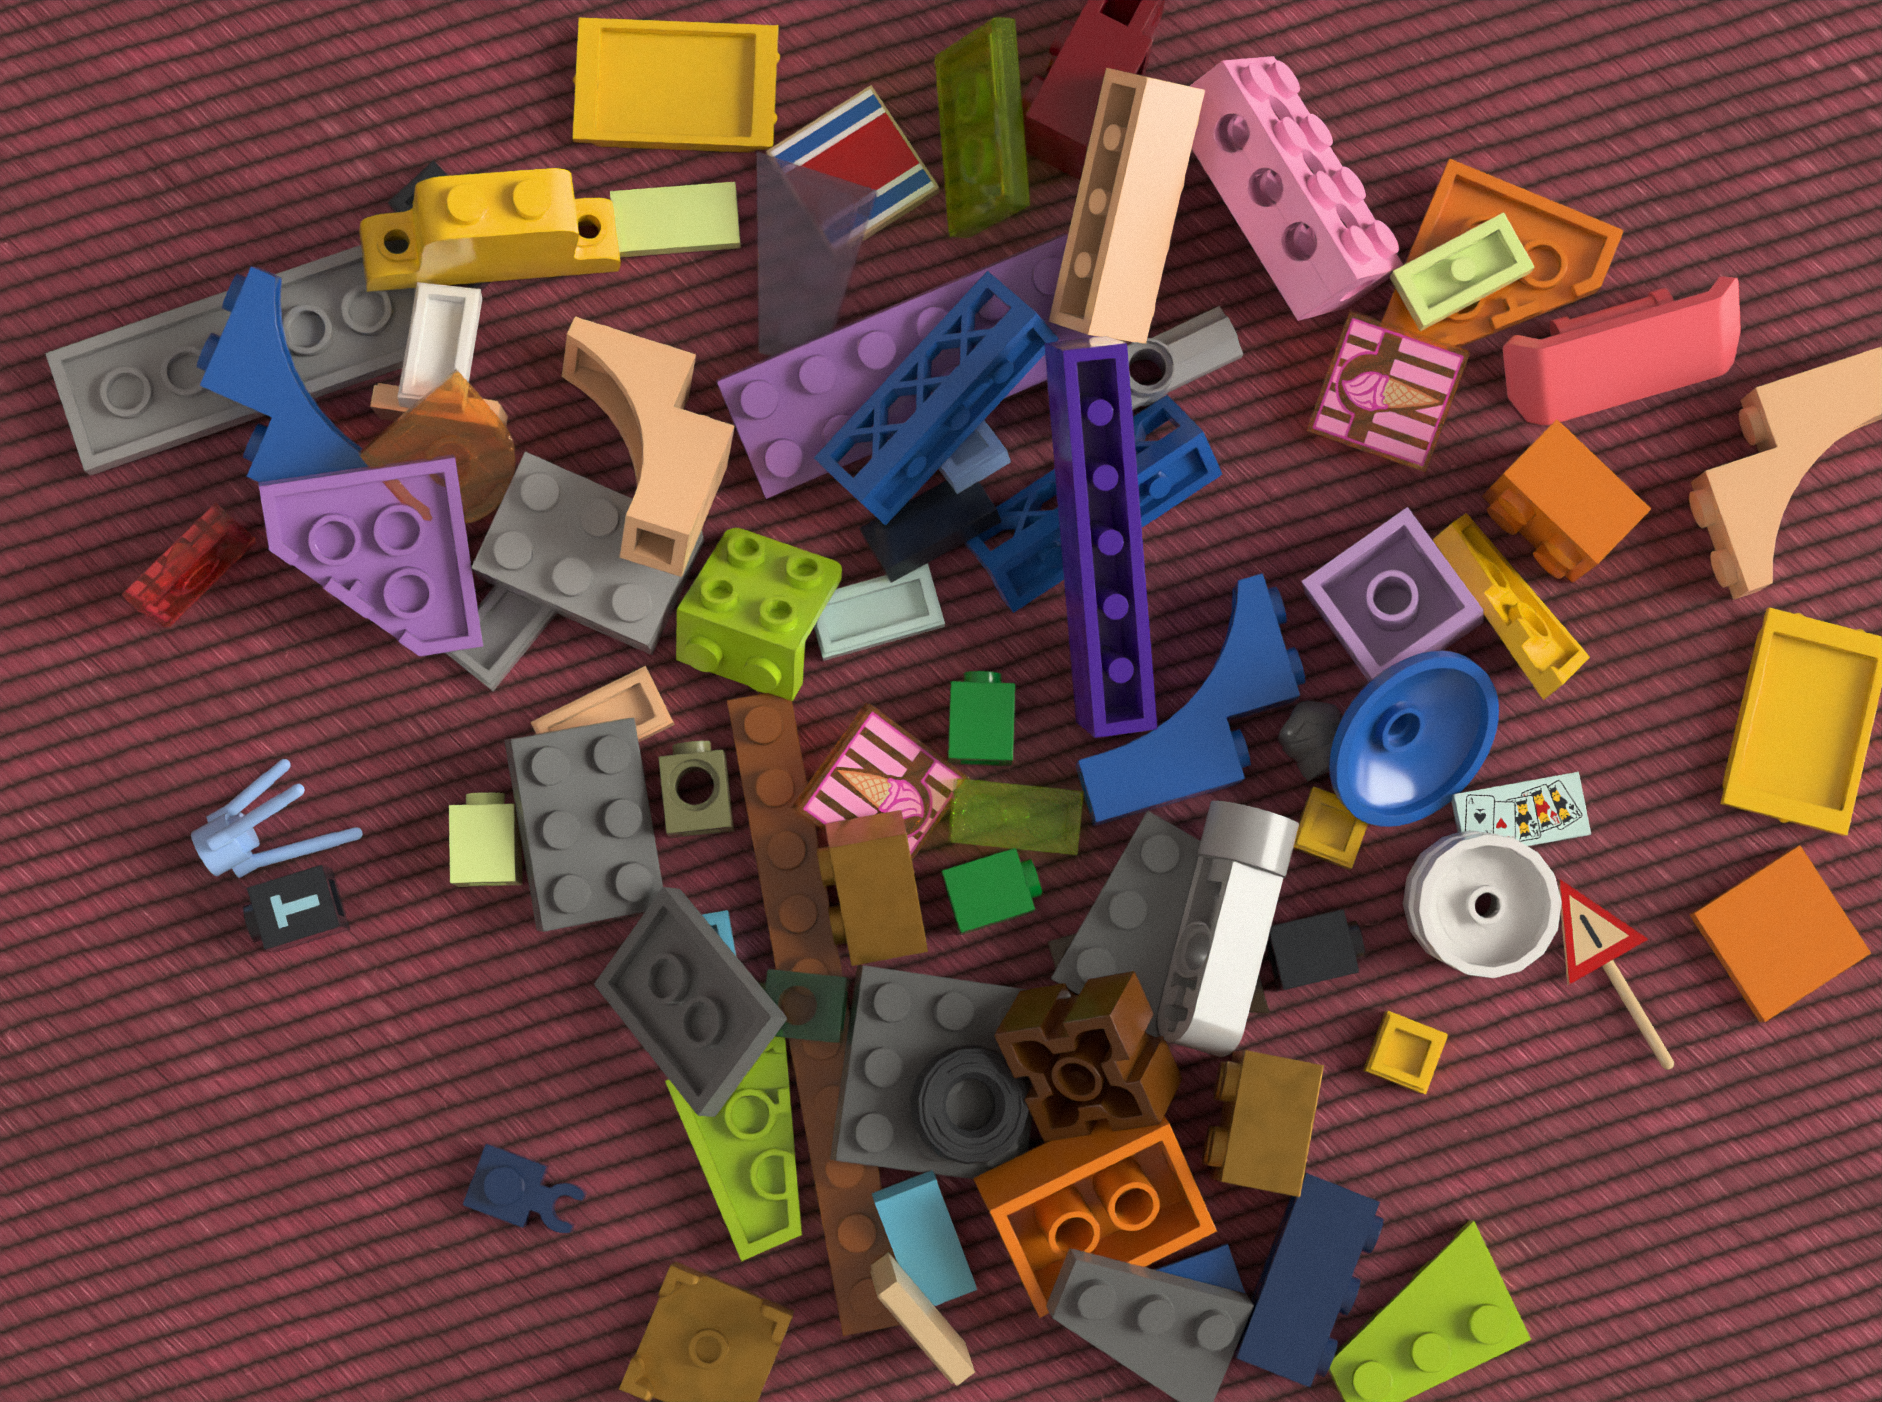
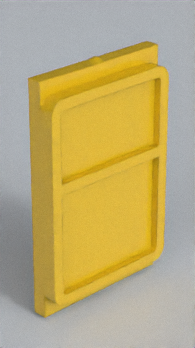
M579 17L576 74L573 77L575 84L573 142L592 143L598 147L747 153L755 152L756 150H769L774 145V124L777 121V114L775 113L777 63L780 60V54L778 53V25Z
M1770 607L1766 609L1762 629H1760L1757 635L1723 779L1724 790L1720 804L1776 818L1782 823L1791 822L1841 836L1848 835L1882 688V636L1866 633L1863 629L1855 630L1808 618L1801 613L1793 614Z

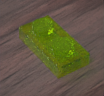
M955 778L953 781L948 842L1078 855L1084 791Z

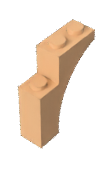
M575 317L567 333L562 377L581 389L609 416L619 430L629 450L635 471L637 489L625 517L619 558L682 577L727 469L735 426L705 415L684 410L690 394L696 354Z
M1882 346L1753 389L1740 400L1743 409L1739 411V422L1745 439L1750 445L1756 444L1759 453L1706 470L1691 482L1694 491L1689 494V502L1693 516L1701 528H1708L1715 551H1712L1710 555L1713 572L1723 588L1729 587L1733 600L1756 593L1773 583V555L1780 522L1791 495L1809 468L1838 439L1858 428L1882 419Z

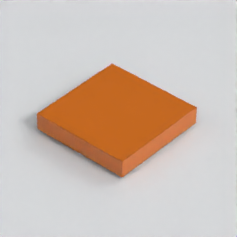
M1800 845L1791 848L1689 914L1759 1022L1768 1021L1871 954Z

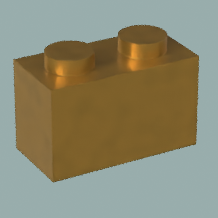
M902 810L825 824L829 846L817 848V855L823 887L836 885L840 905L828 907L834 945L847 943L851 966L928 952Z

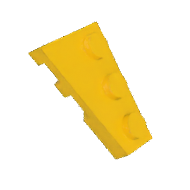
M1467 513L1451 523L1433 539L1440 552L1482 607L1483 614L1543 700L1561 687L1590 658Z

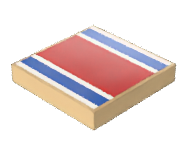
M872 85L766 151L767 158L834 259L939 193V186Z

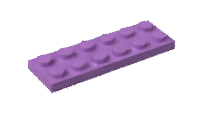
M1063 233L716 379V383L765 498L767 499L828 473L814 457L987 271L1031 307L1059 338L1058 341L1099 337L1048 322L1068 234ZM993 295L975 315V330L993 328L1010 308ZM960 348L946 349L939 353L932 361L931 378L951 374L960 364ZM1045 355L1006 397L1047 380ZM916 395L901 396L889 407L888 425L905 423L916 411ZM873 441L856 443L838 464L842 467L871 455Z

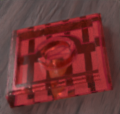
M215 502L121 595L139 612L165 628L167 626L170 627L256 543V538L238 520Z

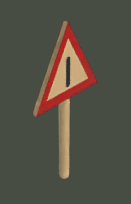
M1559 879L1558 888L1562 902L1561 920L1567 984L1570 985L1602 966L1661 1066L1666 1070L1673 1068L1674 1061L1613 961V959L1647 941L1648 938Z

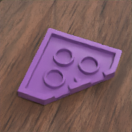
M453 454L258 482L268 545L272 553L322 585L323 589L364 618L373 621L418 656L483 647L457 467Z

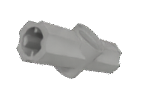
M1220 306L1153 338H1147L1146 344L1132 342L1127 346L1129 366L1137 360H1150L1157 364L1162 373V380L1150 386L1141 385L1130 376L1132 410L1139 406L1152 405L1167 393L1242 358L1243 352L1238 341V335L1229 317L1224 314Z

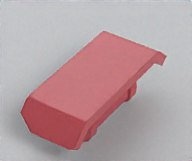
M1720 276L1708 292L1676 301L1673 300L1672 295L1666 288L1649 292L1648 297L1571 319L1568 316L1550 321L1551 337L1544 339L1521 335L1512 336L1503 346L1508 399L1526 422L1551 425L1556 419L1559 422L1567 421L1724 375L1735 362L1741 332L1738 278Z

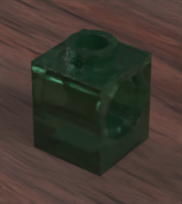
M768 969L766 983H758L781 1011V1004L785 994L796 987H806L814 994L817 1001L816 1013L809 1022L802 1025H794L786 1020L775 1036L843 1043L850 979L839 976Z

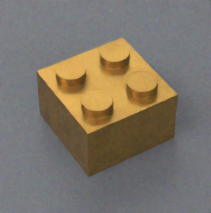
M1248 1050L1233 1051L1231 1062L1221 1061L1214 1088V1100L1224 1102L1219 1127L1208 1126L1202 1154V1164L1212 1166L1210 1178L1225 1183L1300 1197L1324 1065Z

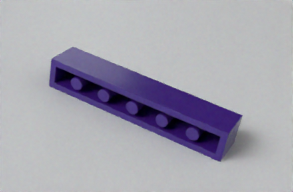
M1109 336L1044 343L1076 723L1094 738L1156 730L1157 718L1127 343Z

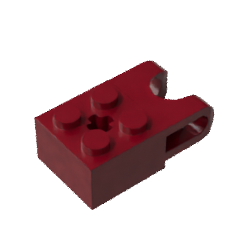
M1088 0L1075 23L1067 19L1064 20L1049 50L1052 58L1046 70V73H1048L1047 77L1044 78L1038 74L1033 77L1019 107L1023 110L1017 125L1024 129L1023 152L1081 181L1106 68L1145 76L1153 43L1151 36L1162 17L1166 0Z

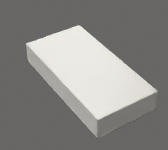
M417 282L398 391L400 407L464 414L482 304L481 289Z

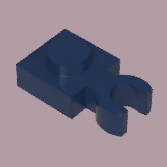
M487 1143L463 1205L522 1228L526 1227L530 1214L534 1211L541 1215L542 1221L551 1230L559 1233H570L573 1231L575 1224L562 1220L556 1215L555 1203L558 1198L564 1195L583 1201L587 1192L573 1183H560L552 1187L542 1184L549 1167L548 1165Z

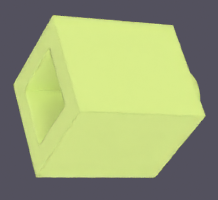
M504 793L466 794V805H449L450 883L458 887L522 885V842L515 804H505Z

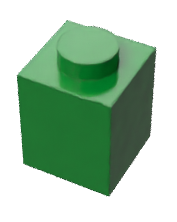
M969 671L963 673V682L951 681L948 765H1012L1015 683H1001V673Z
M1016 848L941 872L960 935L1031 914L1035 911L1032 898L1043 895L1032 859L1020 862Z

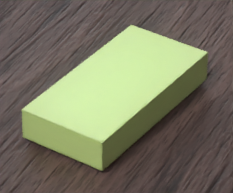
M735 182L610 191L620 257L741 248Z

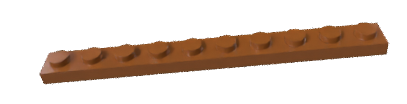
M770 693L727 700L784 1015L788 1018L785 1022L842 1334L847 1336L899 1326L901 1324L877 1298L870 1273V1266L888 1252L895 1259L893 1249L872 1193L882 1190L878 1166L830 1160L850 1011L838 947L834 945L828 913L830 903L827 887H823L817 855L819 844L814 817L803 809L810 800L793 703L790 700Z

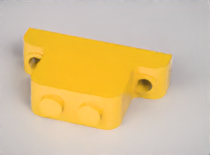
M547 168L440 176L425 179L415 186L412 209L405 212L378 214L367 217L360 222L359 232L367 292L416 288L417 282L457 285L617 272L621 264L613 202L605 198L574 199L571 172L565 169ZM596 225L599 234L592 239L583 238L579 235L578 226ZM406 240L409 247L403 253L394 254L386 249L384 242Z

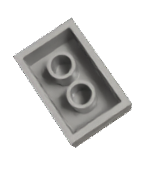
M525 452L471 568L480 580L507 589L517 596L540 606L548 607L556 611L557 614L653 655L702 548L704 538L701 530L682 577L619 558L625 517L633 499Z

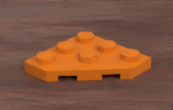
M1449 158L1405 264L1504 212L1535 268L1530 274L1422 331H1419L1399 293L1394 288L1378 327L1447 351H1452L1596 293L1602 286L1624 230ZM1385 332L1383 336L1401 344L1403 339L1388 332Z

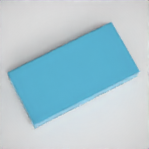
M933 1170L872 1193L898 1264L934 1306L978 1290Z

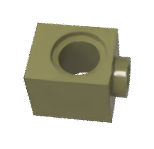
M691 741L672 745L673 755L659 757L666 834L670 838L734 831L727 758L724 751H711L710 741ZM694 771L707 773L712 777L714 789L710 798L698 805L687 804L679 796L681 780L688 773Z

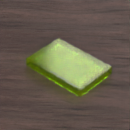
M994 17L935 56L947 221L950 237L970 238L1030 206L1015 18Z

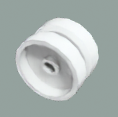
M1471 830L1444 836L1420 853L1406 878L1403 899L1409 931L1426 953L1467 975L1497 978L1520 972L1544 954L1558 930L1562 904L1555 875L1538 852L1514 838ZM1489 892L1491 905L1487 913L1481 917L1475 910V901L1479 895Z

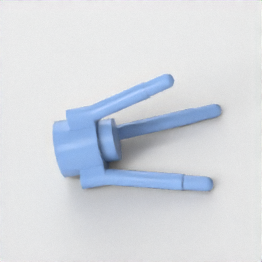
M282 759L266 773L264 772L226 806L206 816L208 823L192 831L191 838L201 860L214 876H219L233 869L237 877L241 878L259 867L358 840L362 837L363 832L360 828L354 827L252 854L251 850L260 845L253 827L302 796L305 791L301 784H295L248 814L244 815L241 813L244 808L289 770L291 766L290 761Z

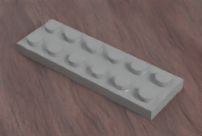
M406 240L384 242L386 249L394 254L403 253L409 247ZM361 245L275 274L282 278L281 309L287 345L295 367L313 399L403 368L416 288L367 292ZM227 291L45 353L86 473L91 476L265 416L261 412L200 386L205 371L196 368L201 351L211 333L219 336L222 335L231 312L222 309Z

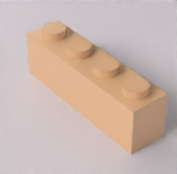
M1106 68L1048 322L1087 335L1109 336L1118 340L1146 344L1155 311V302L1163 268L1170 247V238L1177 208L1184 187L1185 174L1195 131L1199 123V114L1205 90Z

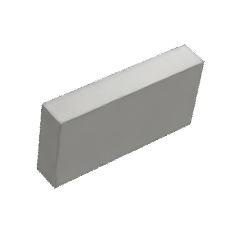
M497 585L492 588L477 607L483 647L445 652L492 691L496 689L557 614L556 611L548 607L533 603Z

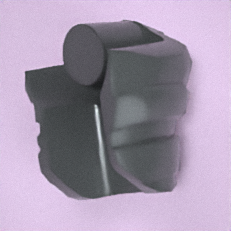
M1308 700L1299 702L1277 735L1278 742L1283 747L1282 750L1297 762L1296 765L1307 782L1329 772L1331 747L1336 730L1342 719L1340 709L1334 704Z

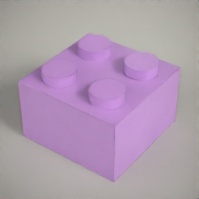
M1408 507L1302 581L1305 595L1368 682L1386 668L1408 657L1430 651H1444L1483 623L1482 607Z

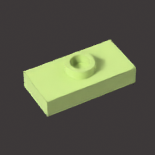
M1503 212L1393 270L1389 277L1419 331H1422L1530 274L1535 267Z

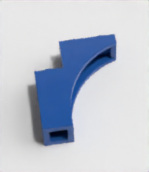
M251 267L247 277L237 273L230 284L222 305V309L231 312L221 336L215 333L209 335L199 356L196 368L205 371L200 386L272 417L268 427L258 423L249 439L243 458L251 461L252 465L246 477L258 482L388 464L356 444L336 427L306 389L290 354L283 327L281 309L282 278L259 267Z
M1263 573L1238 580L1232 589L1231 614L1227 634L1219 657L1208 678L1188 703L1169 720L1158 726L1156 730H1152L1124 746L1077 761L1075 768L1093 827L1235 786L1245 779L1242 768L1251 766L1248 748L1241 730L1230 731L1228 722L1293 703L1300 696L1297 686L1305 684V674L1299 654L1295 647L1285 648L1279 625L1287 623L1285 607L1280 592L1276 586L1267 589Z

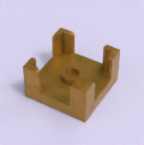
M677 1261L670 1265L658 1294L660 1298L637 1353L630 1361L619 1390L649 1402L653 1397L663 1402H758L795 1311Z

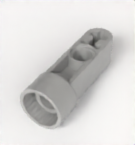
M1211 801L1197 856H1199L1158 1010V1031L1160 1036H1164L1165 1041L1218 1057H1225L1231 1054L1240 1043L1283 879L1286 878L1299 827V823L1246 805L1225 801Z

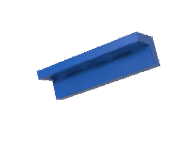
M987 271L818 452L814 459L883 524L887 525L1045 355L1044 343L1057 342L1059 338L1031 307ZM993 295L1010 308L993 328L975 330V315ZM960 348V364L951 374L931 378L932 361L939 353L946 349ZM916 395V411L905 423L888 425L889 407L901 396ZM873 441L871 460L853 478L838 462L856 443Z
M1165 395L1133 417L1142 528L1223 475L1203 430L1168 395ZM1168 420L1177 428L1158 441H1145L1147 434ZM1055 469L997 506L996 509L1002 522L964 543L987 570L1002 600L1013 613L1064 580L1058 507L1054 510L1040 511L1044 502L1057 495ZM1016 529L1012 538L992 551L984 544L985 541L1002 530Z

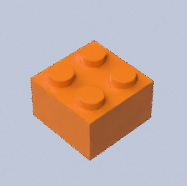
M1557 419L1482 495L1490 504L1487 508L1488 514L1503 530L1511 535H1515L1517 532L1521 533L1536 548L1533 556L1549 574L1557 579L1566 576L1572 583L1598 565L1651 510L1644 501Z

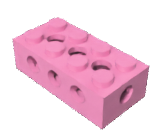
M1274 56L1223 60L1190 85V87L1205 90L1192 150L1298 321L1348 308L1388 280L1393 270L1403 266V263L1396 254L1399 251V245L1394 234L1383 222L1375 220L1363 200L1366 197V193L1361 181L1349 168L1342 167L1330 147L1333 144V140L1328 128L1320 118L1310 114L1297 94L1300 91L1298 80L1287 65L1277 61Z

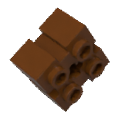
M1135 971L1088 979L1077 996L1068 990L1066 983L1022 990L1017 995L995 1032L994 1036L1014 1078L1029 1076L1033 1084L1024 1100L1044 1142L1090 1135L1098 1119L1107 1118L1113 1131L1153 1126L1161 1123L1183 1078L1167 1042L1164 1040V1036L1154 1037L1146 1032V1028L1154 1013Z

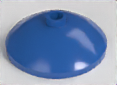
M1430 651L1399 661L1369 681L1346 709L1336 730L1331 747L1329 763L1330 780L1341 804L1355 817L1366 823L1392 827L1421 820L1451 802L1452 795L1461 793L1477 774L1489 754L1496 735L1499 720V702L1496 689L1488 674L1472 660L1461 654L1451 651Z

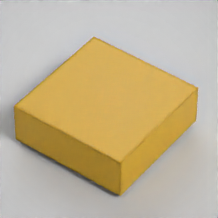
M1313 786L1299 820L1293 849L1350 870L1353 867L1368 823L1355 817L1341 804L1335 794Z
M1385 1011L1363 1071L1420 1094H1426L1448 1034L1393 1012Z

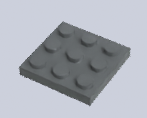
M857 965L830 1160L923 1173L933 1170L934 1174L973 1179L1028 1152L1032 1124L1030 1110L1022 1134L1008 1151L988 1162L962 1164L940 1157L922 1141L912 1121L910 1101L919 1073L933 1057L952 1047L980 1046L998 1052L1004 1057L994 1034L1019 992L1027 989ZM1023 1076L1021 1078L1028 1094L1033 1084L1029 1076ZM964 1079L954 1085L946 1100L947 1114L951 1122L963 1130H975L985 1124L991 1115L993 1102L988 1088L983 1083L975 1079Z

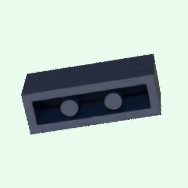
M1304 1173L1300 1197L1290 1195L1251 1297L1254 1307L1235 1349L1234 1357L1307 1387H1311L1315 1374L1321 1377L1326 1376L1338 1343L1337 1340L1330 1338L1338 1313L1346 1316L1349 1314L1359 1291L1361 1280L1352 1275L1361 1251L1367 1254L1372 1253L1383 1226L1384 1219L1375 1215L1380 1203L1379 1201L1311 1174Z

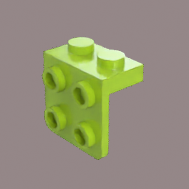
M741 528L728 529L677 608L676 660L691 665L699 671L711 672L748 685L758 692L770 693L793 701L803 684L805 641L841 581V565L832 559Z

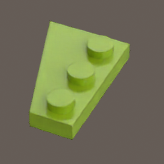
M785 1029L777 1032L715 1117L698 1116L669 1079L665 1081L741 1261L802 1235Z
M1469 1220L1431 1261L1428 1260L1411 1277L1412 1280L1383 1308H1379L1335 1352L1329 1372L1343 1402H1403L1531 1340L1473 1220Z

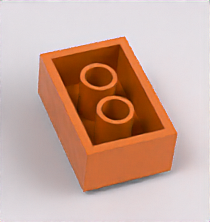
M1165 1116L1159 1125L1119 1131L1112 1130L1107 1118L1098 1119L1090 1135L1049 1141L973 1178L1039 1318L1049 1314L1046 1305L1069 1248L1145 1267L1217 1232L1173 1130Z

